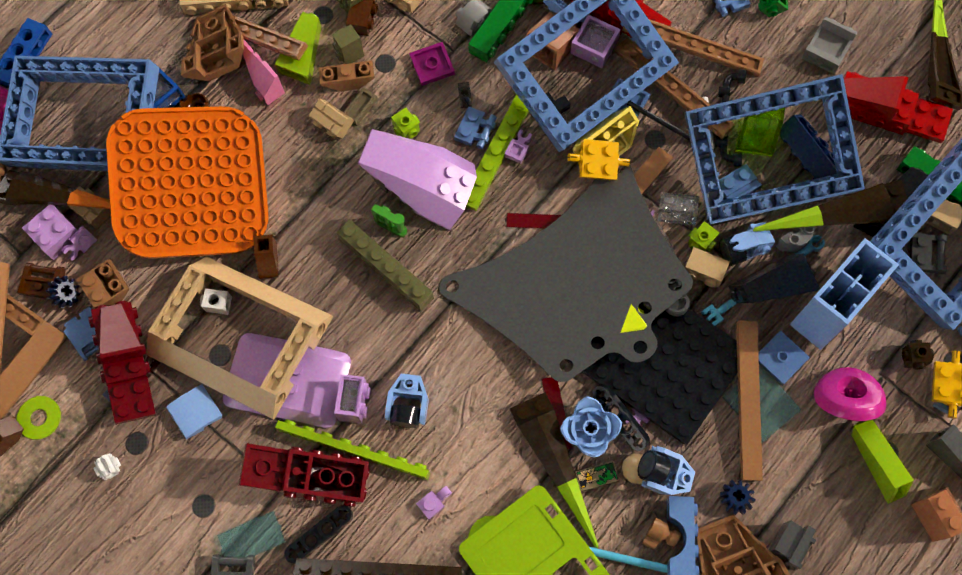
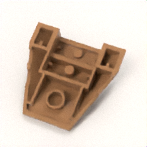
M224 4L197 17L191 32L193 37L191 44H187L186 47L188 50L187 56L181 62V76L211 81L239 68L244 51V39L229 7Z
M734 515L698 528L697 543L702 575H790L783 561L768 550L767 546L760 542Z

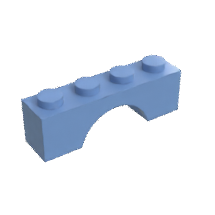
M669 496L666 501L667 521L674 524L680 530L683 536V549L677 556L668 560L667 575H699V566L695 564V557L698 558L699 547L695 545V537L698 536V524H695L694 516H697L698 506L694 503V497Z

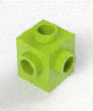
M406 107L391 117L394 126L393 130L397 136L412 139L420 132L418 117L415 114L412 115Z
M704 221L698 229L695 227L688 235L690 237L688 245L691 250L695 247L705 252H710L717 244L714 241L720 232Z

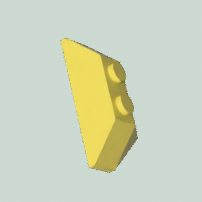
M631 106L623 108L609 115L580 137L572 150L575 154H579L582 139L619 142L618 154L621 156L632 147L640 121Z

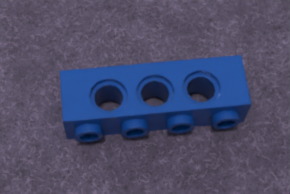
M27 18L25 23L21 25L18 34L13 38L11 45L0 60L1 86L9 88L15 56H39L52 36L51 31L46 25Z

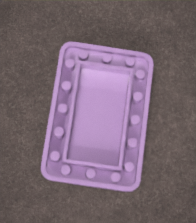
M252 333L244 334L238 342L230 373L260 387L287 340ZM316 346L314 350L308 348L289 380L294 386L275 418L287 419L321 428H331L337 421L334 411L340 374H349L351 367L350 357L346 353ZM223 394V403L227 407L263 415Z

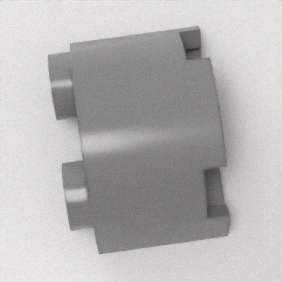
M469 0L464 8L461 7L457 10L455 14L457 17L456 25L472 37L479 30L492 9L481 0Z
M815 226L800 227L794 233L788 232L780 238L775 247L780 251L793 253L800 251L813 237Z

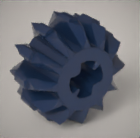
M68 276L56 277L54 281L48 283L50 288L46 289V292L50 293V296L47 299H53V306L58 304L60 309L65 306L69 308L72 307V303L79 301L76 296H79L81 293L76 291V289L80 285H73L75 279L68 280Z
M731 480L729 485L725 484L722 487L724 491L720 492V496L725 499L721 500L720 503L721 505H728L725 509L727 512L732 508L733 515H736L738 510L744 515L746 509L751 510L753 508L750 503H754L756 500L751 497L755 492L754 490H747L750 486L748 483L742 486V480H738L736 485ZM736 493L739 494L738 497L741 498L740 501H736V497L734 496Z

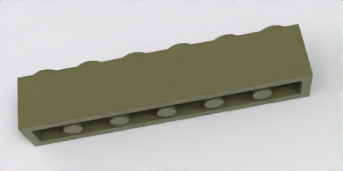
M350 219L336 232L339 240L419 311L422 312L434 299L433 291Z

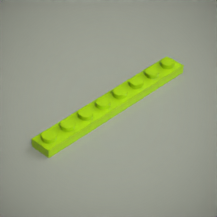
M517 94L476 169L477 178L466 205L471 210L477 211L505 158L504 154L511 140L515 139L529 112Z
M285 419L284 422L278 420L275 428L280 432L428 481L430 472L426 469V465L420 463L412 465L407 463L408 460L397 456L394 459L388 457L389 453L378 450L376 453L370 451V447L359 444V446H355L348 439L340 438V440L332 438V434L323 431L321 434L314 432L315 429L303 425V428L295 426L296 423L291 420Z

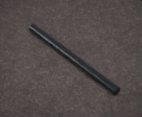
M628 101L627 106H631L634 110L690 141L688 133L632 101Z

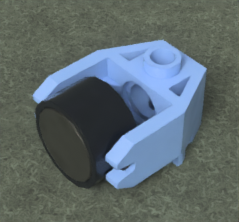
M766 222L750 224L747 231L719 241L722 258L730 261L728 266L745 262L771 251L775 240L770 230L753 231L755 227L766 224Z
M401 373L388 391L385 419L389 420L390 424L406 428H418L419 424L425 425L429 399L421 376ZM397 397L420 400L421 409L407 405H394V401Z
M652 446L651 450L645 452L641 457L637 469L639 478L645 480L642 481L641 486L656 493L673 495L691 491L695 471L682 455L671 450Z

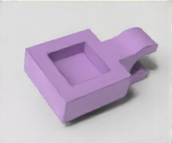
M445 486L436 495L433 491H430L416 504L430 520L445 507L442 501L449 497L452 492Z

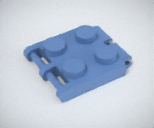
M90 306L78 314L81 317L80 320L74 316L64 323L66 330L63 331L84 361H87L90 355L99 350V346H94L92 335L96 334L95 327L91 328L88 317L92 316V308Z

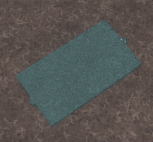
M272 511L217 535L222 547L221 553H224L225 557L256 556L286 543L281 531L282 526L278 523L275 512Z

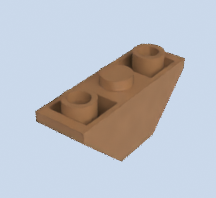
M373 61L320 67V85L338 91L360 89L375 78Z

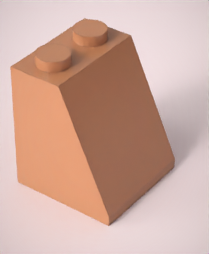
M549 12L527 32L526 36L555 15ZM576 25L572 26L532 57L556 70L571 50L572 41L579 31Z
M944 487L911 504L932 542L952 538L962 532V510L948 487Z

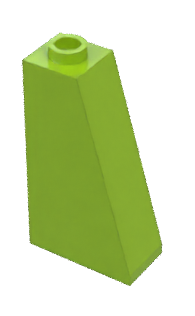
M302 12L289 36L308 45L300 60L298 61L280 54L275 62V67L279 74L308 85L312 82L321 32L320 20L315 14Z
M873 420L857 422L854 425L851 436L886 502L890 504L906 497L914 481L876 423Z

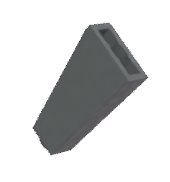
M953 424L939 431L926 446L962 479V432Z

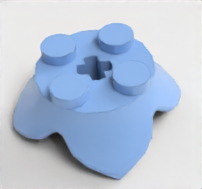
M586 396L577 403L573 415L563 421L561 433L569 443L576 445L584 455L596 458L605 453L608 443L619 435L622 421L616 414L605 412L602 405L596 399ZM589 424L596 428L593 433L586 431Z

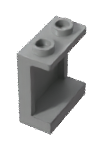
M824 17L801 59L835 74L858 32L854 31L851 27L838 23L834 19Z

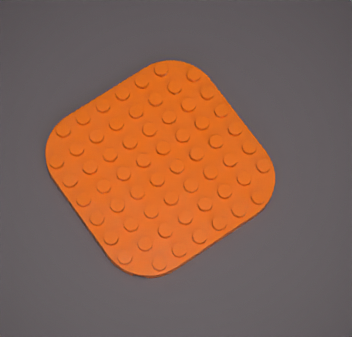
M223 106L143 108L123 114L111 126L106 140L111 222L115 237L127 251L136 256L149 259L235 254L252 248L254 246L253 236L264 235L268 225V203L262 137L256 123L246 116L244 112Z

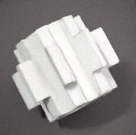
M110 453L103 455L94 462L96 467L93 469L97 477L100 476L104 480L111 479L120 472L119 467L121 464L118 458H115Z

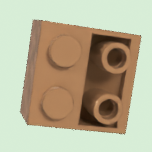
M110 258L77 279L94 309L99 305H115L116 302L122 301L129 291L128 285Z

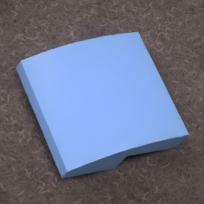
M203 384L193 388L166 406L185 439L204 431V427L222 418L221 412Z

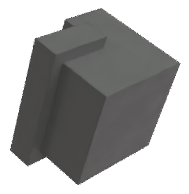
M791 520L782 524L769 550L789 567L796 570L801 569L803 566L801 563L810 546L816 542V539L812 538L816 529L809 525L803 528Z

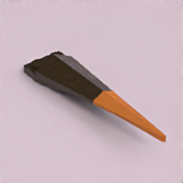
M9 170L0 182V203L6 205L47 204L111 209L110 200L25 171L20 173Z

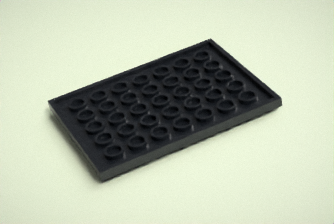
M642 302L638 306L644 311V314H648L651 311L644 307ZM690 308L681 316L670 315L665 310L652 321L651 329L657 339V348L655 353L645 361L631 362L621 354L613 352L606 354L582 371L583 374L597 384L608 385L620 400L685 446L690 442L737 374V340ZM599 336L594 337L591 341L594 349H601L605 344L604 339ZM637 341L633 346L635 352L639 354L647 351V344L644 341ZM564 359L566 362H568L569 364H571V365L573 366V363H572L571 360Z

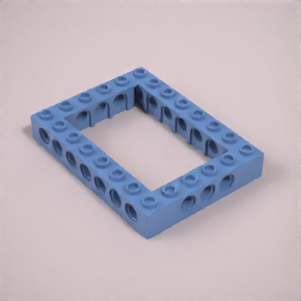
M575 0L493 62L558 152L565 150L679 63L635 0H609L608 6L621 21L620 24L627 29L632 37L631 40L635 41L643 52L641 54L646 59H654L626 78L621 84L614 87L605 96L598 99L596 103L585 109L580 115L569 121L568 124L523 62H526L535 53L541 51L546 45L557 39L562 33L569 30L607 0Z
M15 56L0 134V163L8 167L108 171L107 149H97L93 146H90V148H79L78 146L62 147L60 145L50 147L43 144L29 146L40 82L128 84L129 94L128 100L125 102L127 113L136 109L154 107L159 67L150 59Z
M843 74L684 112L709 224L865 189ZM822 99L837 174L723 200L724 194L718 179L719 171L716 169L715 153L712 150L710 141L712 137L707 126Z
M962 138L870 241L899 264L890 277L940 328L954 330L962 321V277L959 278L957 285L945 294L902 248L962 181Z

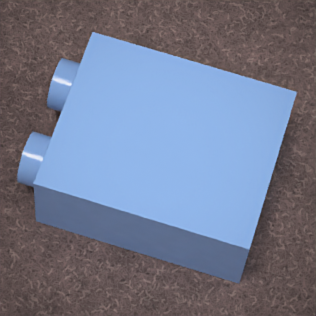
M865 238L789 325L821 350L851 322L899 264Z

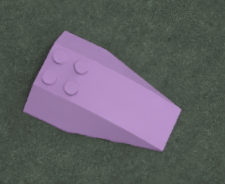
M374 129L370 131L358 164L376 180L379 179L389 191H393L417 215L447 230L453 227L465 210L477 178L475 164L443 147Z

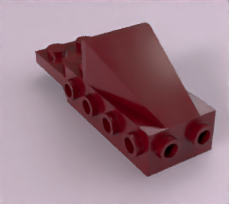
M119 301L111 306H96L95 309H91L92 316L88 318L90 327H95L96 334L92 335L94 346H99L100 353H96L98 365H103L104 371L100 372L102 383L107 384L115 425L156 416L147 373H151L149 362H144L143 355H146L145 344H140L139 337L142 336L141 326H136L135 319L138 318L137 308H132L131 302Z
M246 443L238 486L277 491L278 493H284L283 497L287 498L304 497L303 500L316 501V498L324 499L323 503L336 504V501L344 502L343 506L355 507L356 504L363 503L366 498L367 489L365 487L366 480L369 477V462L362 461L360 457L351 456L350 459L343 458V455L336 453L324 455L322 451L318 450L306 452L303 451V448L291 447V449L286 450Z

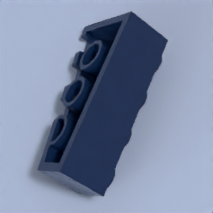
M801 114L793 115L777 129L780 133V138L789 144L793 155L799 157L803 168L811 173L813 179L837 174L833 153L828 150L829 144L822 138L816 137L817 131Z

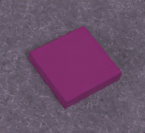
M443 42L409 53L421 86L455 75V70Z

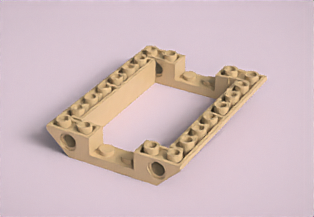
M205 257L189 265L148 331L146 355L274 420L294 386L289 381L306 350L308 348L312 350L316 348L333 316L213 259ZM212 280L298 321L260 387L173 344L175 340H178L183 331L177 325L195 295L201 296L204 294L205 288L209 289L208 286Z

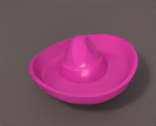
M843 367L829 371L819 379L814 388V398L818 406L827 413L839 418L853 421L873 420L880 417L886 409V395L882 386L870 374L857 368Z

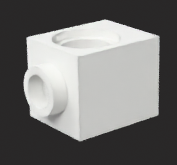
M205 288L204 294L200 298V305L206 312L228 315L232 296L228 291ZM219 298L216 304L211 305L214 299Z

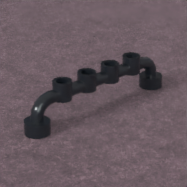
M738 69V73H731L726 76L723 86H719L718 97H722V103L729 101L731 81L737 80V84H745L746 69ZM728 135L723 139L716 136V147H720L721 157L725 161L733 163L734 167H741L742 152H734V155L728 154Z

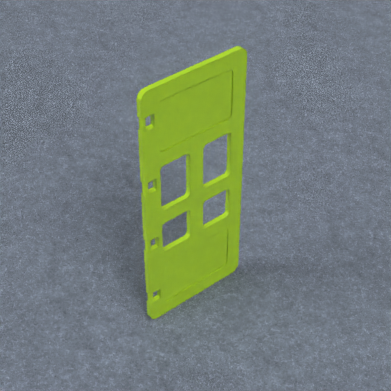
M540 485L533 487L459 546L460 554L475 575H553L555 571L572 558H577L589 575H610L547 490ZM549 505H551L558 514L553 519L546 511V508ZM589 557L597 566L593 571L584 562Z

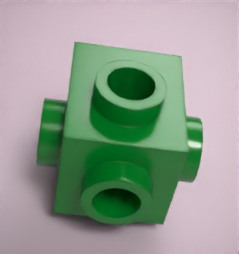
M759 0L758 7L769 18L775 17L788 10V0Z

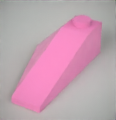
M244 40L243 56L256 89L255 95L260 101L264 100L269 105L285 93L278 75L265 61L261 60L257 52L254 53L251 46Z

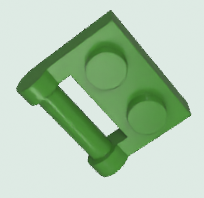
M374 204L371 211L375 223L399 237H405L407 235V228L404 226V216L400 213H391V210L384 205L380 207Z

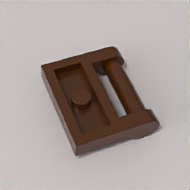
M27 262L23 269L17 293L22 296L47 299L50 296V293L46 292V289L50 288L48 283L54 281L56 277L62 278L65 276V267L37 266L34 263ZM31 274H49L54 275L53 279L33 277L31 276Z

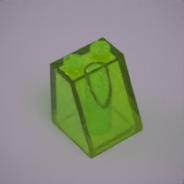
M785 108L738 119L735 152L772 157L783 125Z

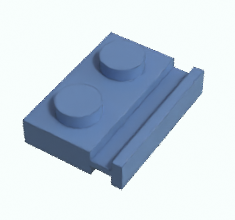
M747 164L719 179L725 199L751 194L762 186Z

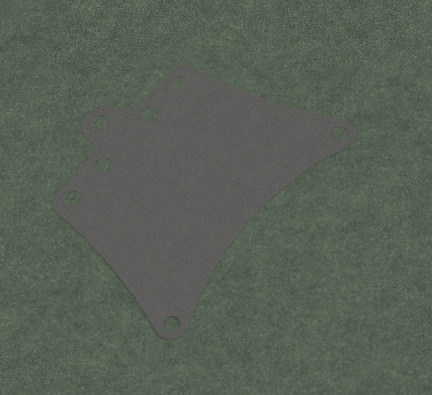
M629 165L628 167L624 166L623 171L617 174V180L594 179L590 187L566 212L527 242L480 266L445 276L440 282L439 290L445 298L477 315L505 335L534 359L554 380L567 382L608 353H619L631 362H642L650 358L657 348V339L651 329L652 321L689 292L693 285V279L668 245L652 217L640 192L632 168ZM672 279L680 280L682 283L681 289L672 291L668 287L669 281ZM453 280L457 281L459 284L458 290L452 293L447 291V283ZM641 302L651 304L652 309L648 314L639 312L638 306ZM632 304L647 324V327L644 330L621 333L630 305ZM599 336L604 339L605 344L601 349H594L592 347L591 341L594 337ZM637 341H644L647 344V351L645 353L639 354L635 352L633 346ZM564 359L571 360L573 363V369L569 372H563L560 369V362Z

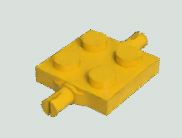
M582 139L579 154L569 153L567 156L570 157L567 158L568 161L578 162L580 167L579 178L617 180L618 167H628L630 163H627L630 162V159L619 158V142Z
M960 351L951 352V362L935 361L933 367L931 401L949 406L948 418L952 417V419L957 418V407L962 406V363H960Z

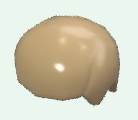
M631 454L623 461V476L633 484H642V481H645L639 478L637 471L643 454Z

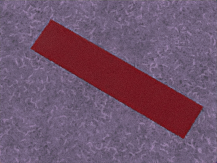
M507 213L506 227L547 228L561 215Z
M552 377L543 378L544 392H546L555 411L561 429L566 415L558 381ZM564 438L567 449H572V444Z

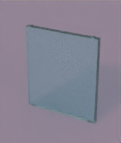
M760 365L761 441L764 442L793 416L800 413L802 409ZM737 384L728 393L724 394L722 398L739 415Z

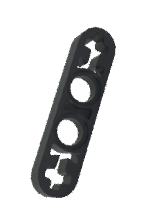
M605 384L595 387L592 393L593 398L602 405L605 412H612V404L618 406L619 413L617 416L622 421L620 433L628 444L636 451L646 449L650 444L648 434L614 391ZM604 390V391H605L604 397H601V396H600L601 391ZM624 420L631 423V430L628 431L623 427ZM639 438H642L643 441L639 445L637 441Z
M342 505L337 507L290 544L284 552L285 559L290 563H296L295 558H290L292 555L291 550L297 551L301 547L298 545L300 542L307 552L304 553V550H301L297 553L298 558L309 556L352 521V510L348 506ZM341 510H343L344 512L348 511V518L346 520L341 518L339 521H337L340 524L337 527L336 523L333 520H331V518L333 516L335 519L339 518L341 516L339 513ZM326 522H330L333 526L329 534H325L322 531V525ZM310 535L316 537V544L312 547H308L305 543L306 538Z

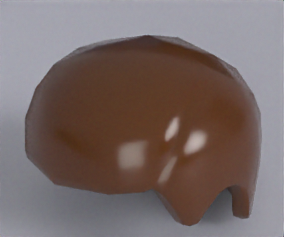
M200 93L188 94L185 101L180 100L179 108L209 107L210 105L209 100Z

